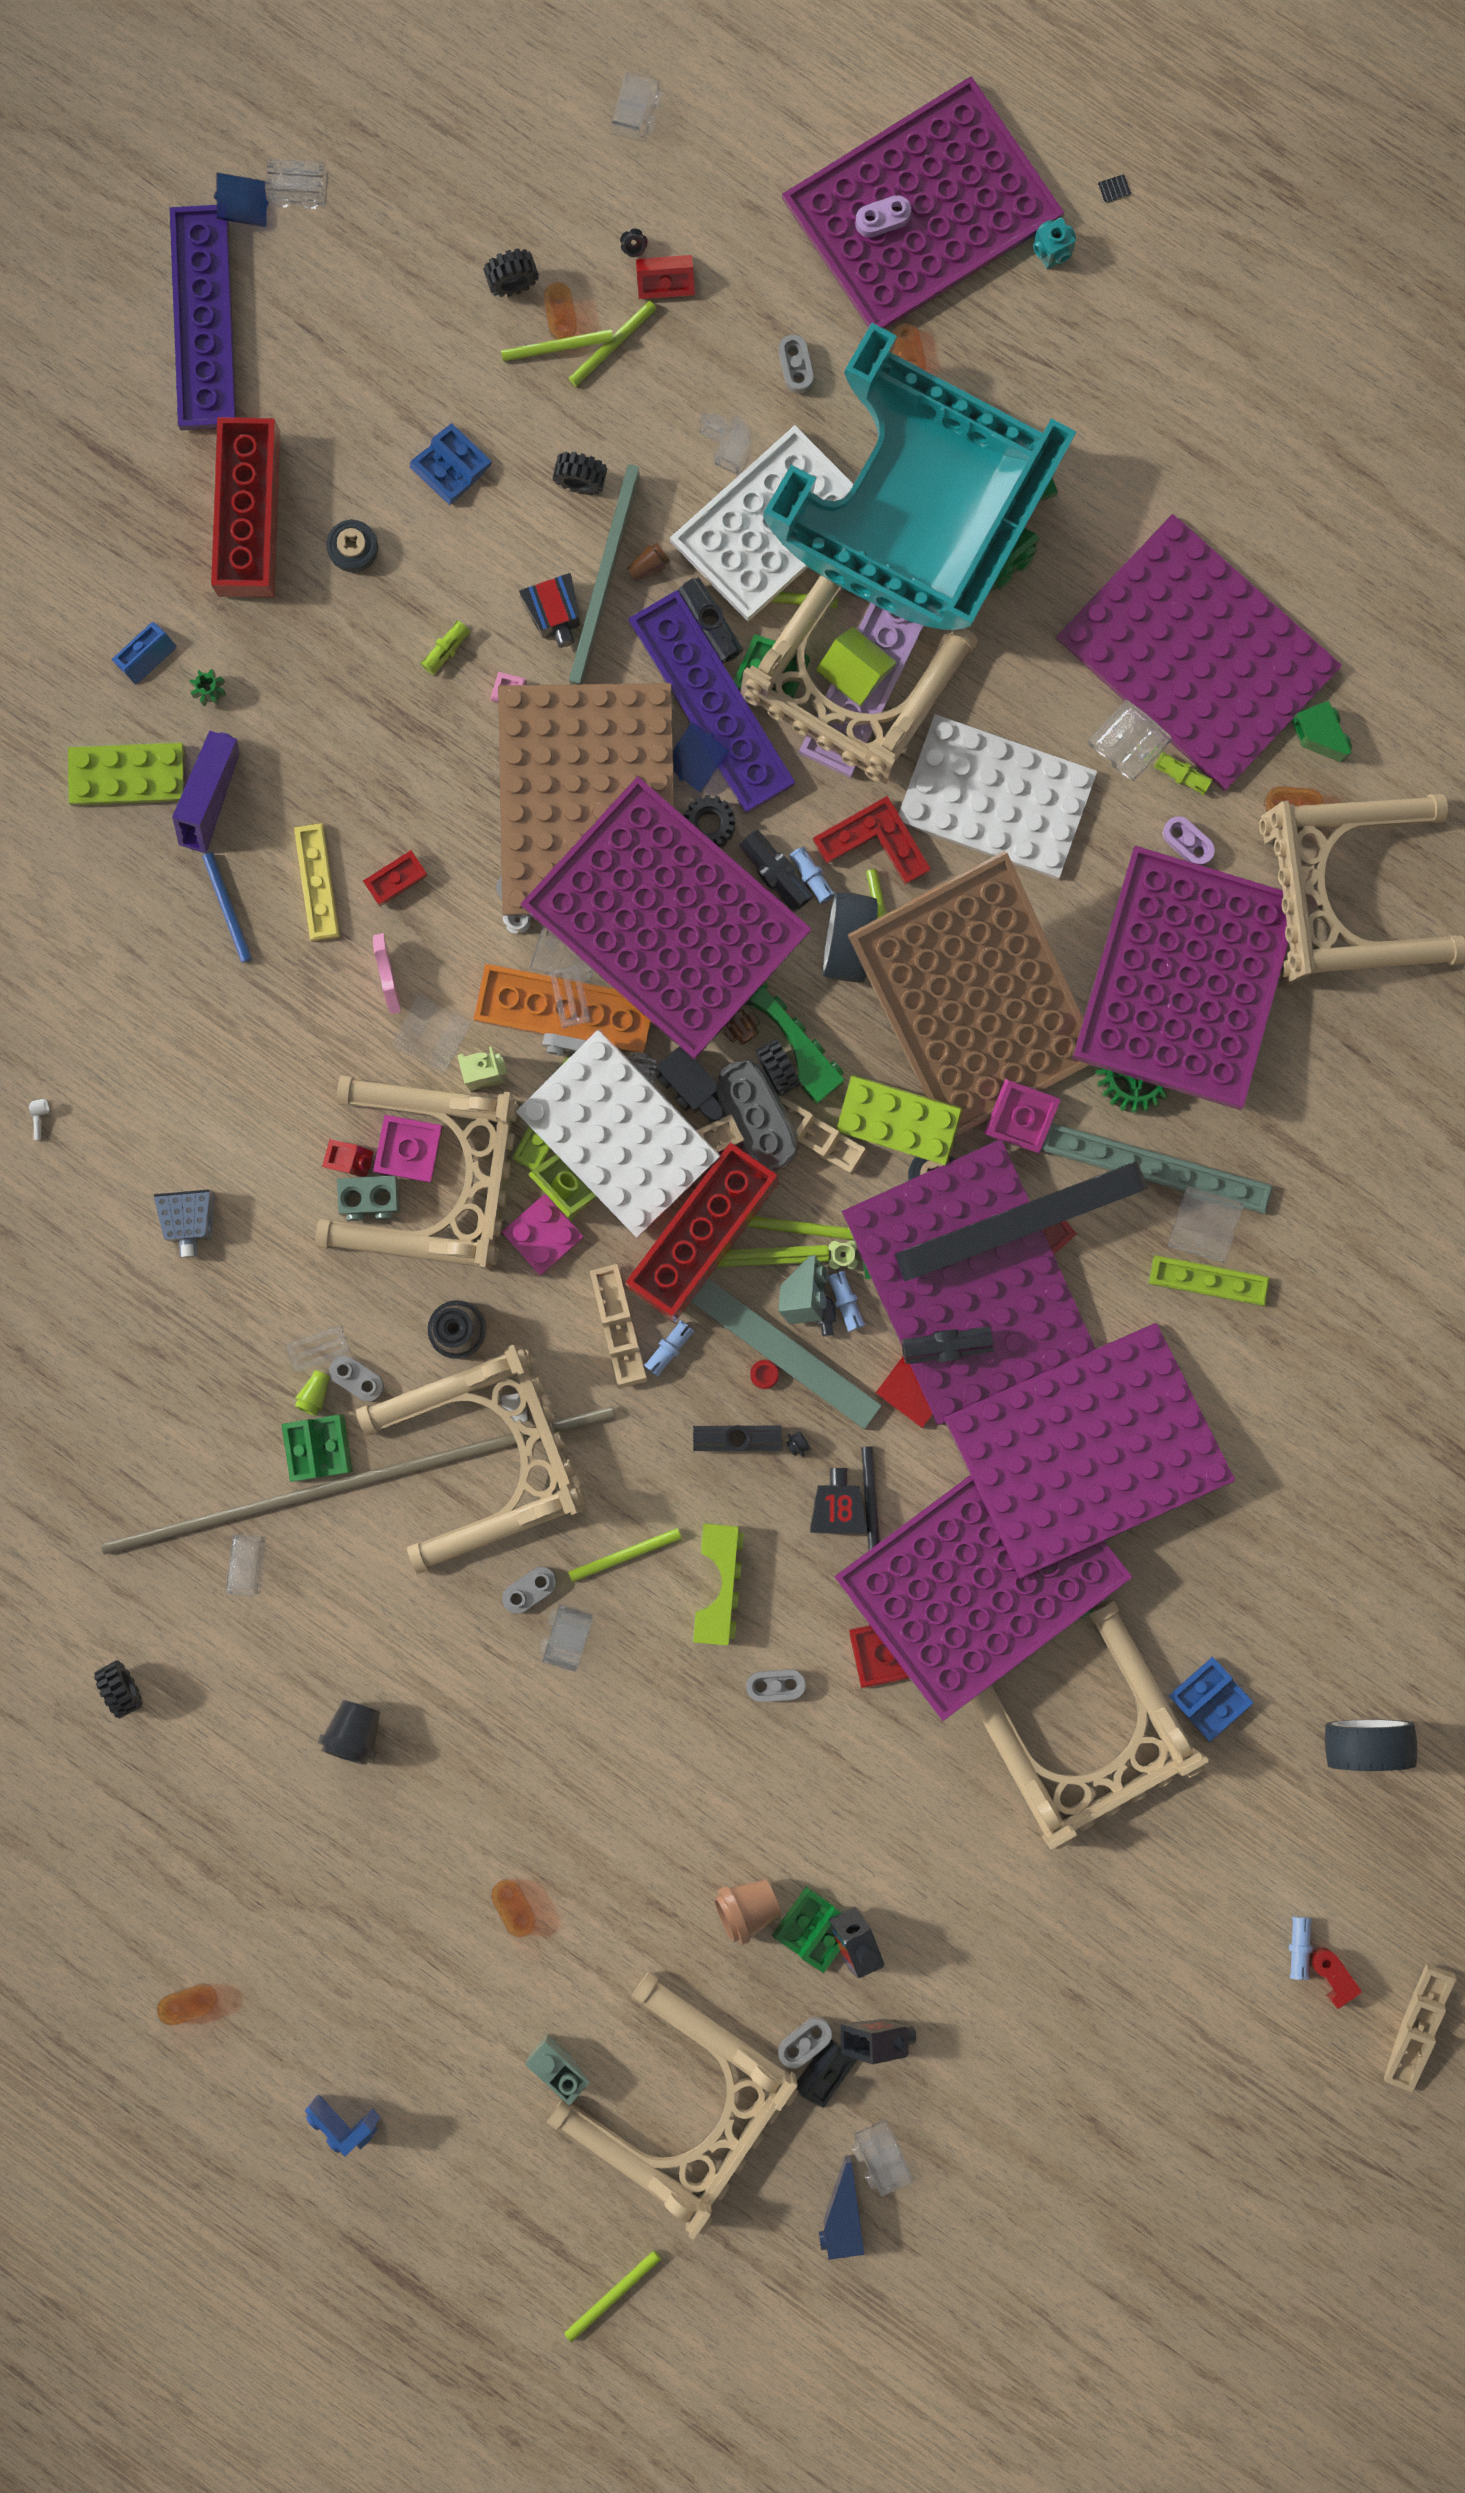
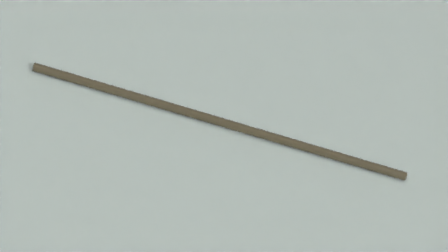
M612 1406L551 1423L556 1433L615 1418ZM513 1433L101 1543L102 1552L104 1555L507 1447L517 1444ZM523 1434L525 1441H527L530 1436Z

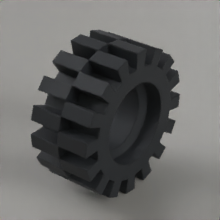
M515 249L514 252L507 250L506 254L503 255L499 253L496 255L497 258L492 257L489 259L490 263H486L484 265L485 268H483L490 292L494 296L499 295V297H504L505 294L509 297L515 292L520 294L523 289L527 291L530 289L529 285L534 286L536 284L535 281L539 279L533 256L526 249L522 251Z
M563 452V454L559 453L557 456L552 479L557 485H561V488H568L571 492L578 491L579 494L583 495L584 493L598 495L599 492L602 493L608 468L606 464H602L601 460H595L593 456L587 457L583 453L578 455L576 452H571V454Z
M705 795V798L701 799V797H698L696 802H691L688 805V809L684 812V817L718 847L727 845V841L732 839L733 832L735 831V816L732 807L728 806V802L725 800L721 801L718 796L710 798V795ZM705 813H713L719 817L720 827L713 833H705L698 826L699 818Z
M775 1039L755 1050L763 1069L769 1076L779 1096L801 1085L790 1059L778 1040Z
M119 1660L104 1666L94 1673V1679L97 1682L96 1686L100 1690L99 1694L104 1698L105 1705L109 1706V1711L116 1718L121 1719L142 1707V1698L138 1693L139 1689L135 1686V1681L133 1677L131 1678L129 1670L125 1669V1665Z

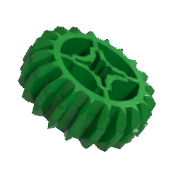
M1097 1069L1095 1072L1097 1076L1105 1078L1097 1082L1098 1087H1107L1101 1095L1107 1097L1111 1094L1114 1097L1109 1102L1111 1106L1115 1105L1119 1100L1121 1102L1120 1111H1124L1127 1105L1130 1104L1131 1113H1136L1139 1104L1141 1110L1147 1112L1149 1110L1148 1102L1156 1108L1159 1106L1157 1097L1162 1100L1168 1097L1163 1089L1171 1090L1156 1085L1150 1094L1139 1096L1142 1080L1137 1079L1136 1082L1132 1077L1106 1069ZM1114 1078L1122 1080L1127 1084L1130 1095L1119 1089Z

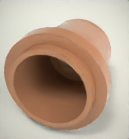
M766 1879L731 1888L727 1886L717 1889L718 1896L714 1897L716 1909L726 1933L733 1943L737 1941L740 1946L749 1943L752 1936L781 1917L779 1904Z

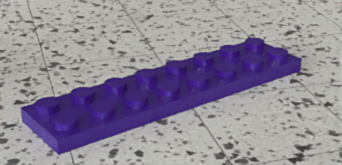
M226 204L169 207L178 427L180 431L217 429V417L236 418L228 208Z
M678 590L628 618L629 624L665 683H671L673 696L745 814L795 786L794 779L742 694H740V691Z

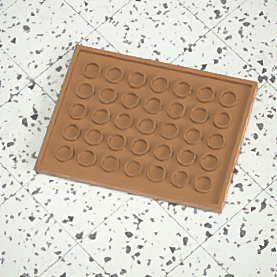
M671 683L498 686L503 916H531L521 907L522 901L637 776L674 807Z
M1007 852L999 853L848 934L925 1096L964 1108L956 1136L990 1119L1005 1079L1042 1091L1090 1065L1072 1059L1083 1017Z

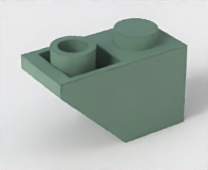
M815 1255L809 1256L780 1286L778 1312L789 1324L822 1321L823 1309L826 1308L824 1290L825 1283L828 1282V1270Z
M548 2034L527 2057L525 2065L569 2106L590 2083L571 2055Z

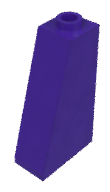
M209 730L172 816L179 846L207 853L240 754L237 739L233 738L230 734L224 732L216 733Z

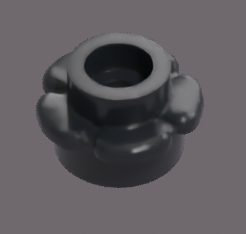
M632 228L629 232L625 231L620 238L622 243L621 250L630 257H639L644 253L648 245L647 237L637 228Z
M800 1430L793 1434L788 1433L789 1440L786 1441V1444L795 1457L800 1454L805 1458V1453L812 1449Z

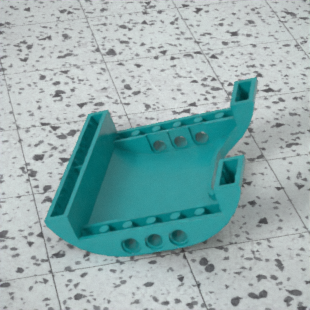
M871 323L845 368L844 374L855 395L873 417L877 427V444L851 490L844 498L836 501L824 500L814 494L817 478L791 464L763 512V517L773 534L784 547L806 566L831 582L910 622L937 629H964L972 625L1077 431L1052 418L1043 433L893 354L897 336Z

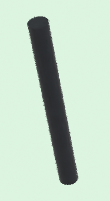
M873 1446L861 1447L868 1551L880 1543Z

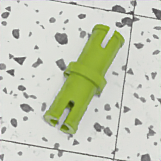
M457 620L442 639L438 638L436 640V646L421 661L420 665L434 676L449 657H454L456 654L455 650L471 631L462 622Z
M1162 751L1153 767L1175 779V783L1179 785L1182 783L1201 795L1205 794L1213 780L1191 768V764L1188 762L1184 764Z

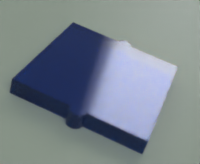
M217 172L216 192L213 196L216 200V219L266 227V208L269 205V201L266 200V181Z
M691 722L673 749V772L679 776L680 781H686L696 790L702 792L729 750L716 741L713 734H707Z

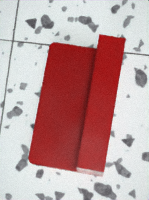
M692 255L636 259L639 299L695 295Z

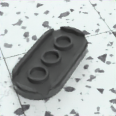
M738 1061L727 1065L719 1074L716 1097L725 1117L732 1114L744 1139L743 1142L739 1143L742 1150L771 1171L786 1167L797 1154L798 1135L769 1076L762 1067L751 1061Z

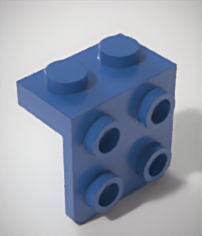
M319 2094L305 2109L308 2123L315 2130L320 2129L326 2135V2141L330 2148L336 2153L341 2152L344 2157L356 2146L361 2150L374 2137L373 2135L378 2130L376 2124L381 2118L372 2109L350 2129Z

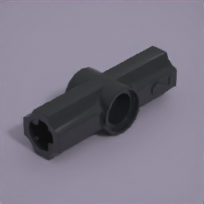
M698 577L688 580L678 589V592L721 662L729 663L743 652V648L723 617L722 609L715 604L701 579ZM708 616H714L718 619L713 625L703 622Z
M759 830L749 834L739 844L740 849L757 868V873L771 890L774 889L793 912L800 910L813 898L811 892L796 876L795 870L788 859L781 852L777 853Z
M978 1327L961 1331L959 1329L932 1332V1335L901 1339L905 1364L923 1363L936 1360V1362L962 1359V1356L993 1352V1337L990 1327Z
M781 1425L693 1426V1451H782ZM734 1430L744 1432L746 1435L744 1445L740 1447L731 1445L729 1442L730 1433Z

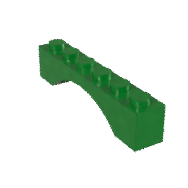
M765 982L746 1004L767 1015L785 1035L795 1056L798 1077L801 1083L800 1087L818 1106L843 1085L844 1078L842 1075L845 1073L834 1060L830 1063L823 1054L826 1051L816 1039L810 1041L804 1034L806 1031L805 1026L797 1017L790 1018L785 1012L787 1009L786 1004L779 996L776 995L773 998L766 990L769 986Z

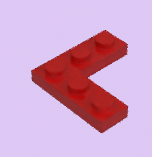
M888 795L812 838L826 865L877 837L905 886L929 873L931 870Z

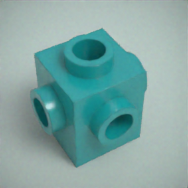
M1062 217L1055 221L1048 220L1039 226L1033 248L1047 270L1057 264L1066 262L1072 257L1076 234L1070 225H1066Z

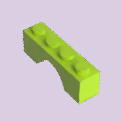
M703 1523L701 1554L710 1558L717 1565L722 1578V1586L718 1597L711 1605L696 1611L693 1643L728 1646L729 1639H735L736 1621H731V1610L738 1609L739 1592L733 1591L734 1579L740 1580L741 1562H736V1551L743 1550L744 1533L738 1532L739 1526Z

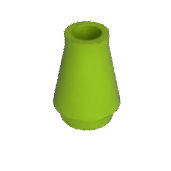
M314 1370L311 1378L295 1397L297 1400L295 1407L305 1413L316 1416L318 1410L322 1411L327 1385L331 1377Z

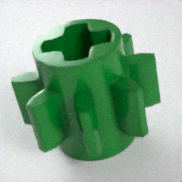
M210 669L208 673H202L198 670V676L195 680L190 679L189 681L195 687L190 694L194 699L200 697V703L203 706H206L207 702H214V704L218 705L220 696L226 695L224 689L220 687L225 683V680L222 676L215 679L216 673L213 669ZM207 684H210L211 690L206 691L205 688Z

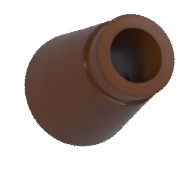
M657 542L653 546L649 544L631 565L627 567V570L635 582H638L666 569L665 565L670 560Z

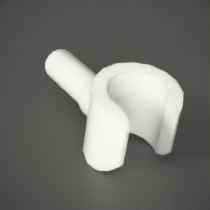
M46 1099L32 1101L29 1105L34 1121V1140H41V1115L49 1114L50 1112Z

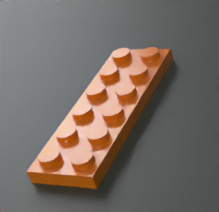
M486 963L473 1019L475 1022L540 1035L551 1033L582 1040H588L597 1030H600L619 1050L641 1055L645 1054L651 1024L648 1018L615 989Z

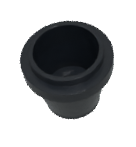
M454 1300L440 1305L432 1313L428 1322L430 1343L437 1352L448 1358L463 1359L475 1354L481 1348L486 1338L487 1326L484 1316L474 1305L465 1301ZM451 1323L459 1325V1331L455 1334L449 1332V1325Z
M342 1700L324 1735L320 1734L318 1744L323 1746L321 1751L361 1765H367L368 1761L374 1762L377 1754L374 1750L380 1712L364 1705Z

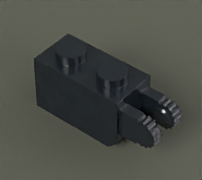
M678 1047L656 1066V1070L659 1073L656 1076L657 1080L666 1090L671 1087L678 1096L675 1100L685 1111L691 1109L694 1114L700 1111L711 1123L722 1119L724 1116L723 1109L714 1098L716 1096L717 1083L696 1059L694 1060L683 1049Z

